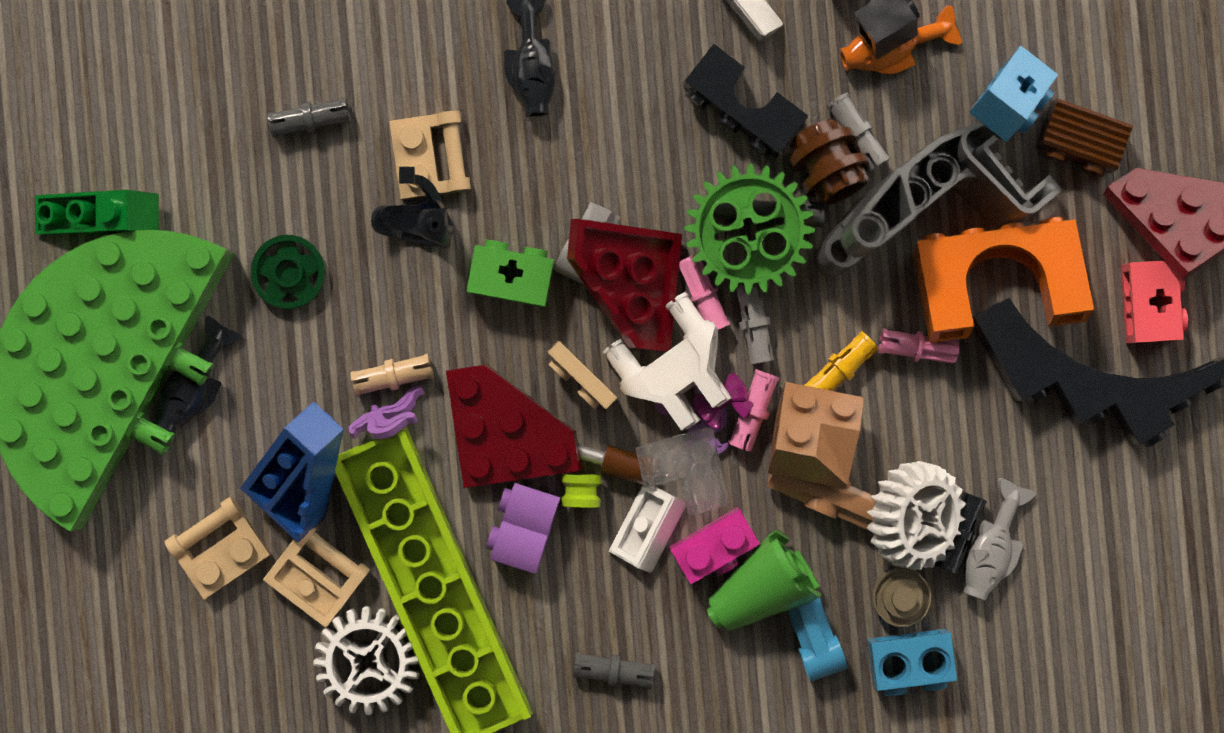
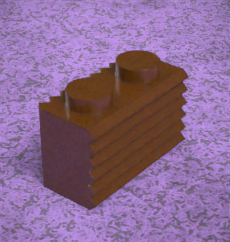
M1056 99L1050 105L1036 148L1044 150L1043 156L1051 161L1066 164L1067 159L1082 164L1081 170L1083 172L1104 177L1105 173L1110 174L1118 170L1133 125L1064 100Z

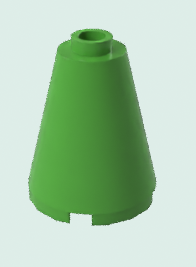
M774 530L709 597L711 607L707 608V613L719 629L725 627L728 631H733L813 602L821 597V593L816 591L820 586L813 571L799 550L793 552L785 546L791 540L782 531Z

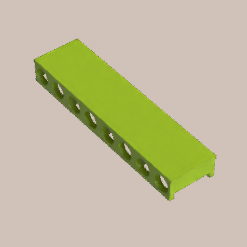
M407 426L391 437L372 439L338 454L335 473L450 733H493L520 720L530 718L533 711Z

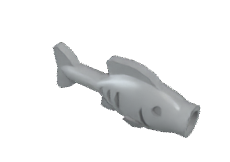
M1004 478L997 480L999 495L1003 501L994 524L985 520L982 521L979 536L975 539L973 546L968 548L965 572L966 587L963 593L983 601L987 600L988 594L997 587L1002 579L1010 575L1016 567L1023 543L1011 540L1009 528L1017 507L1026 504L1035 497V491L1018 487Z

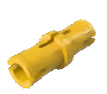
M861 331L837 355L833 353L828 358L829 362L823 369L804 385L834 391L845 380L850 381L855 376L854 372L860 365L877 352L879 348L868 335Z

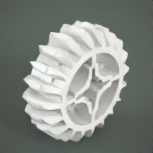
M922 461L900 464L898 470H888V481H878L880 492L877 495L871 496L875 501L874 509L867 511L873 517V521L866 528L874 533L871 543L878 547V554L888 559L895 566L911 570H921L922 567L933 568L935 561L945 560V550L955 549L953 539L956 535H961L958 530L959 523L966 520L960 515V510L966 503L959 498L963 489L955 484L956 477L946 473V470L940 466Z
M370 606L363 607L362 619L358 618L354 609H350L346 612L349 624L337 616L332 622L338 632L330 628H325L322 631V635L330 643L318 642L315 646L318 652L326 654V657H318L313 660L314 666L326 667V671L318 674L316 680L317 682L330 680L331 684L323 691L325 696L331 695L335 690L341 694L335 701L336 706L340 707L346 698L351 700L349 706L350 713H356L360 703H364L365 714L371 715L374 710V702H377L382 713L387 712L389 709L388 697L394 704L399 705L402 703L403 698L398 689L408 694L414 689L412 684L405 678H419L420 671L409 667L410 664H418L419 661L416 654H409V650L413 648L410 641L406 642L404 639L407 636L405 629L403 628L399 632L395 628L400 621L397 614L387 623L384 622L386 616V609L384 608L378 610L376 619H372ZM359 629H372L380 632L374 641L368 645H362L355 640L351 642L345 638V635ZM389 639L398 651L400 661L398 673L391 669L392 666L383 656L384 648ZM378 645L379 647L374 653L376 658L373 660V662H377V667L371 665L357 676L358 671L362 667L360 662L363 660L358 659L359 654L365 656ZM338 648L344 652L343 655L350 660L352 665V671L347 681L341 676L337 666ZM366 677H375L380 681L384 679L391 684L382 690L373 692L356 689L359 683Z

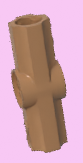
M773 474L769 475L767 487L804 502V506L834 519H837V517L842 518L870 532L866 527L873 521V517L867 511L874 509L875 501L871 494L851 486V482L848 481L847 488L842 489Z

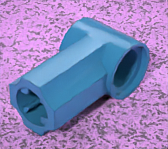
M820 597L813 602L788 610L791 624L801 647L798 650L810 682L848 669L838 638L832 634Z

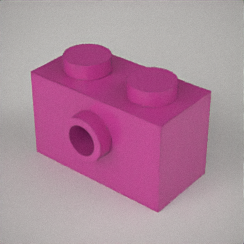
M736 507L672 544L669 548L689 583L693 584L713 571H716L717 575L720 576L739 564L736 560L737 557L758 546L760 543L741 510Z

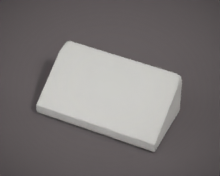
M726 0L759 42L765 41L783 25L780 18L765 0Z
M649 483L646 486L642 485L609 552L639 569L652 572L686 507V502Z

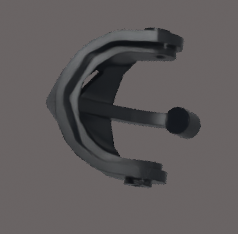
M399 166V183L416 185L425 193L429 201L416 205L378 206L371 216L373 230L377 234L398 240L449 248L456 226L453 225L436 187L424 176L415 175V167Z

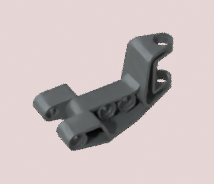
M977 122L937 138L858 199L815 250L814 264L823 275L834 277L842 274L864 256L885 243L950 188L954 189L993 227L999 229L1003 225L1021 222L1031 216L1062 189L1049 174L1024 193L1020 188L1023 185L1018 178L1014 181L1010 176L1012 169L1008 165L1003 167L999 162L1002 159L998 152L993 154L988 148L1000 137L983 123ZM931 169L939 173L941 183L933 178ZM831 247L841 252L843 256L842 263L833 258Z

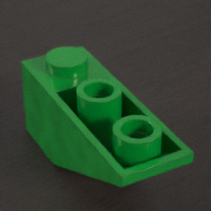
M111 190L35 195L36 235H112L126 231L159 230V194Z

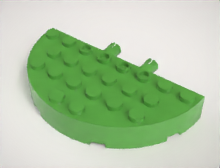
M137 230L103 236L78 246L49 264L30 282L10 309L0 329V454L10 474L25 495L51 520L71 532L84 528L132 439L154 450L161 456L170 448L165 443H172L175 433L169 432L145 419V416L171 369L196 382L199 386L206 382L208 376L198 372L194 367L204 373L212 372L213 363L207 362L185 350L184 345L235 255L234 252L207 240L171 231Z

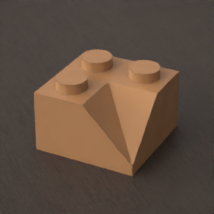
M785 382L776 411L767 473L846 489L860 433L864 397Z

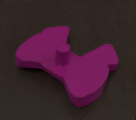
M734 373L729 374L724 383V387L732 399L722 406L712 408L702 393L693 396L696 412L705 420V424L715 429H721L722 427L721 409L731 404L740 416L745 419L749 417L751 407H753V403L747 401L748 392L744 382Z

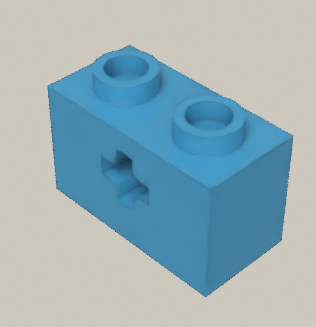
M1020 45L1000 68L969 113L1007 142L1017 130L1024 134L1035 122L1039 115L1034 112V109L1040 111L1053 96L1054 92L1049 87L1058 74Z

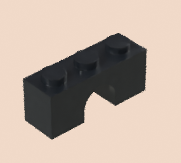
M871 0L866 6L854 12L856 30L877 60L918 35L917 19L920 18V14L912 0Z
M713 43L684 81L683 87L688 90L685 96L699 108L704 110L709 106L720 116L717 118V121L734 134L738 130L743 132L751 139L748 143L749 146L760 155L767 158L771 154L777 158L806 121L808 115L778 92L762 108L750 109L741 105L735 97L734 85L743 74L745 67Z

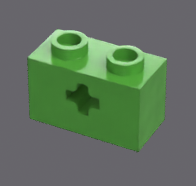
M486 240L485 246L475 245L467 293L542 308L547 307L555 264L554 259L547 258L548 251L525 247L524 253L508 251V243L494 240ZM511 262H515L517 269L523 272L522 278L515 277L513 283H507V277L501 274L502 268H509Z

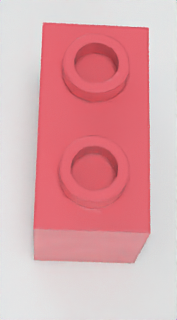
M1166 261L1134 262L1121 265L1126 344L1184 340L1183 332H1186L1188 329V315L1186 309L1181 308L1180 292L1185 290V280H1182ZM1149 298H1162V306H1150Z

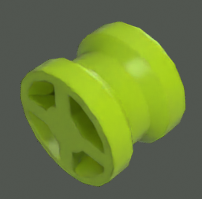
M562 474L565 495L561 498V506L600 507L601 499L597 496V487L601 484V475Z

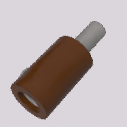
M579 445L580 459L601 465V474L643 486L647 485L654 458L608 445L605 452Z

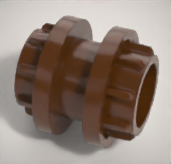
M833 119L820 121L804 129L793 138L790 145L793 154L789 158V162L793 170L796 172L807 171L810 176L802 186L808 197H817L818 201L823 202L825 205H832L849 198L860 191L869 179L865 172L870 164L866 155L862 152L852 154L849 150L852 142L856 140L850 127H841L840 123Z

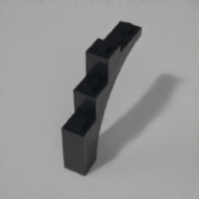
M1010 298L1000 300L972 317L974 331L1015 401L1027 399L1029 404L1034 403L1050 393L1048 386L1051 385L1073 423L1085 421L1087 426L1092 425L1108 415L1106 408L1109 407L1130 444L1141 445L1143 443L1145 447H1149L1167 437L1165 430L1174 426L1167 412L1168 410L1172 414L1177 413L1193 404L1191 397L1202 390L1209 394L1224 386V358L1213 359L1189 371L1156 378H1134L1111 374L1079 363L1051 346L1026 322Z

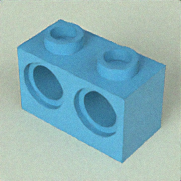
M946 629L867 639L872 684L877 691L883 690L885 696L903 695L908 693L907 687L923 685V690L925 691L941 690L947 688V682L957 681L951 633ZM930 651H938L941 655L940 665L932 671L924 670L922 660L925 654ZM891 656L900 657L902 661L901 670L893 676L885 675L882 670L884 661Z

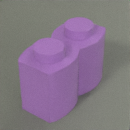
M514 483L512 490L505 488L498 511L504 512V517L500 528L492 527L486 549L492 550L490 559L536 574L561 497L518 483Z

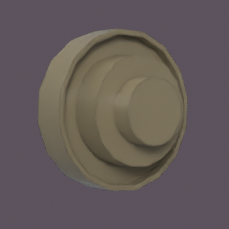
M893 568L884 572L876 580L872 589V604L876 613L885 622L896 627H909L918 623L927 615L931 605V591L927 581L919 573L908 568Z

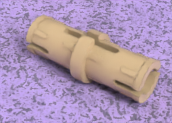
M428 353L398 362L390 359L384 361L385 365L356 372L351 371V381H354V383L368 380L367 382L353 385L356 396L385 388H391L394 391L400 389L402 384L434 378L431 367L416 370L417 368L431 365Z

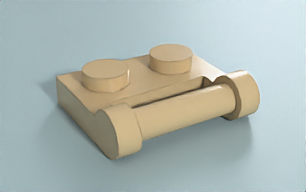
M446 111L433 115L389 121L401 200L426 197V195L416 185L399 183V166L415 167V175H422L429 179L440 195L471 190L470 177H465L458 124L462 123L460 111ZM441 127L443 128L450 179L445 181H439L432 136V129Z
M232 496L222 501L219 509L181 535L173 534L164 541L171 555L179 562L204 600L272 554ZM229 520L234 523L237 530L196 558L192 556L188 548Z
M314 527L299 543L295 539L292 540L263 580L327 628L371 570L362 563L358 566L316 534L317 529ZM305 545L349 578L342 587L299 555Z

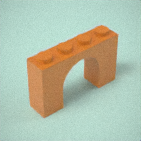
M1051 217L1042 220L1037 225L1024 226L1023 223L1015 222L1003 225L1000 230L986 232L983 228H971L963 231L961 235L945 237L943 233H934L924 236L922 240L916 243L913 256L929 343L969 338L974 324L967 292L966 276L974 266L992 258H1007L1017 261L1032 272L1039 284L1047 327L1087 322L1094 311L1076 219L1063 221L1061 217Z

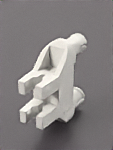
M684 292L675 297V302L671 300L665 306L685 333L683 336L684 340L647 367L640 366L623 339L612 343V348L607 347L602 352L622 379L620 389L623 394L663 404L681 430L685 428L687 430L701 421L684 395L685 392L695 385L700 389L712 408L720 407L732 399L715 373L718 347L717 326L714 322L705 321L689 299L688 294Z

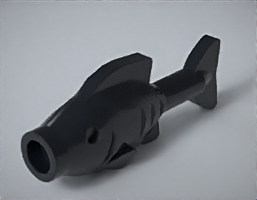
M506 0L508 7L516 16L520 17L523 42L518 50H505V76L524 106L526 117H541L549 114L548 105L555 85L556 71L549 55L551 52V42L547 38L538 41L536 16L542 11L546 0Z
M206 316L205 332L208 339L199 352L198 357L212 363L221 346L235 343L241 339L242 335L222 326L212 317ZM194 367L195 370L208 376V379L202 386L197 385L196 382L176 371L173 372L160 391L157 417L153 423L169 432L176 433L179 427L190 421L195 415L204 412L213 403L221 387V382L210 378L208 372L204 373Z

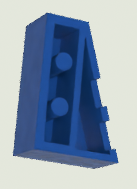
M312 402L284 427L240 487L248 497L298 543L326 517L344 430L315 402Z

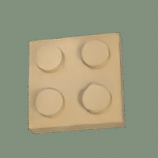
M560 341L548 351L554 358L548 365L565 381L572 376L582 386L577 393L593 409L599 404L607 409L616 400L617 397Z

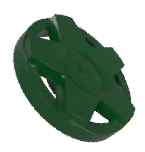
M280 235L269 239L260 246L253 257L250 273L252 284L264 301L278 308L295 309L305 306L317 297L325 282L326 268L321 253L311 242L295 235ZM297 243L307 247L312 254L301 255L298 251ZM278 244L275 256H263L269 248ZM318 271V279L313 288L309 278ZM258 273L269 279L265 291L260 284ZM289 293L299 299L295 302H280Z

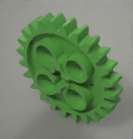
M752 163L748 164L746 174L740 175L736 165H733L731 170L732 177L728 179L720 171L716 172L719 184L714 186L707 181L703 182L708 194L706 197L694 194L693 198L700 204L699 209H687V214L695 218L696 223L685 225L684 230L695 233L696 237L686 242V246L699 248V252L693 256L692 261L699 262L705 260L707 264L704 266L702 274L707 275L713 270L717 272L715 278V285L717 286L725 278L729 279L731 292H734L738 283H744L747 294L751 293L753 283H759L762 291L767 292V280L773 279L779 287L782 286L780 274L783 271L793 277L796 275L791 266L793 261L802 264L806 263L804 257L799 253L800 248L812 249L813 247L810 242L803 239L804 234L815 232L814 227L804 225L803 221L811 217L813 211L800 209V206L808 199L807 196L803 195L794 198L792 194L798 184L793 182L784 187L782 182L785 174L780 172L774 179L769 178V166L766 165L760 175L755 174ZM761 193L771 194L775 199V208L768 215H759L753 210V200ZM729 203L735 207L737 216L733 223L721 225L715 221L713 212L719 204ZM778 217L784 218V223L781 225L756 230V238L748 239L746 234H738L722 240L714 238L716 233L743 227V220L746 218H751L753 224ZM771 232L780 233L785 239L784 248L777 254L767 253L762 247L764 237ZM732 242L741 243L746 248V256L738 264L729 263L723 256L724 248Z

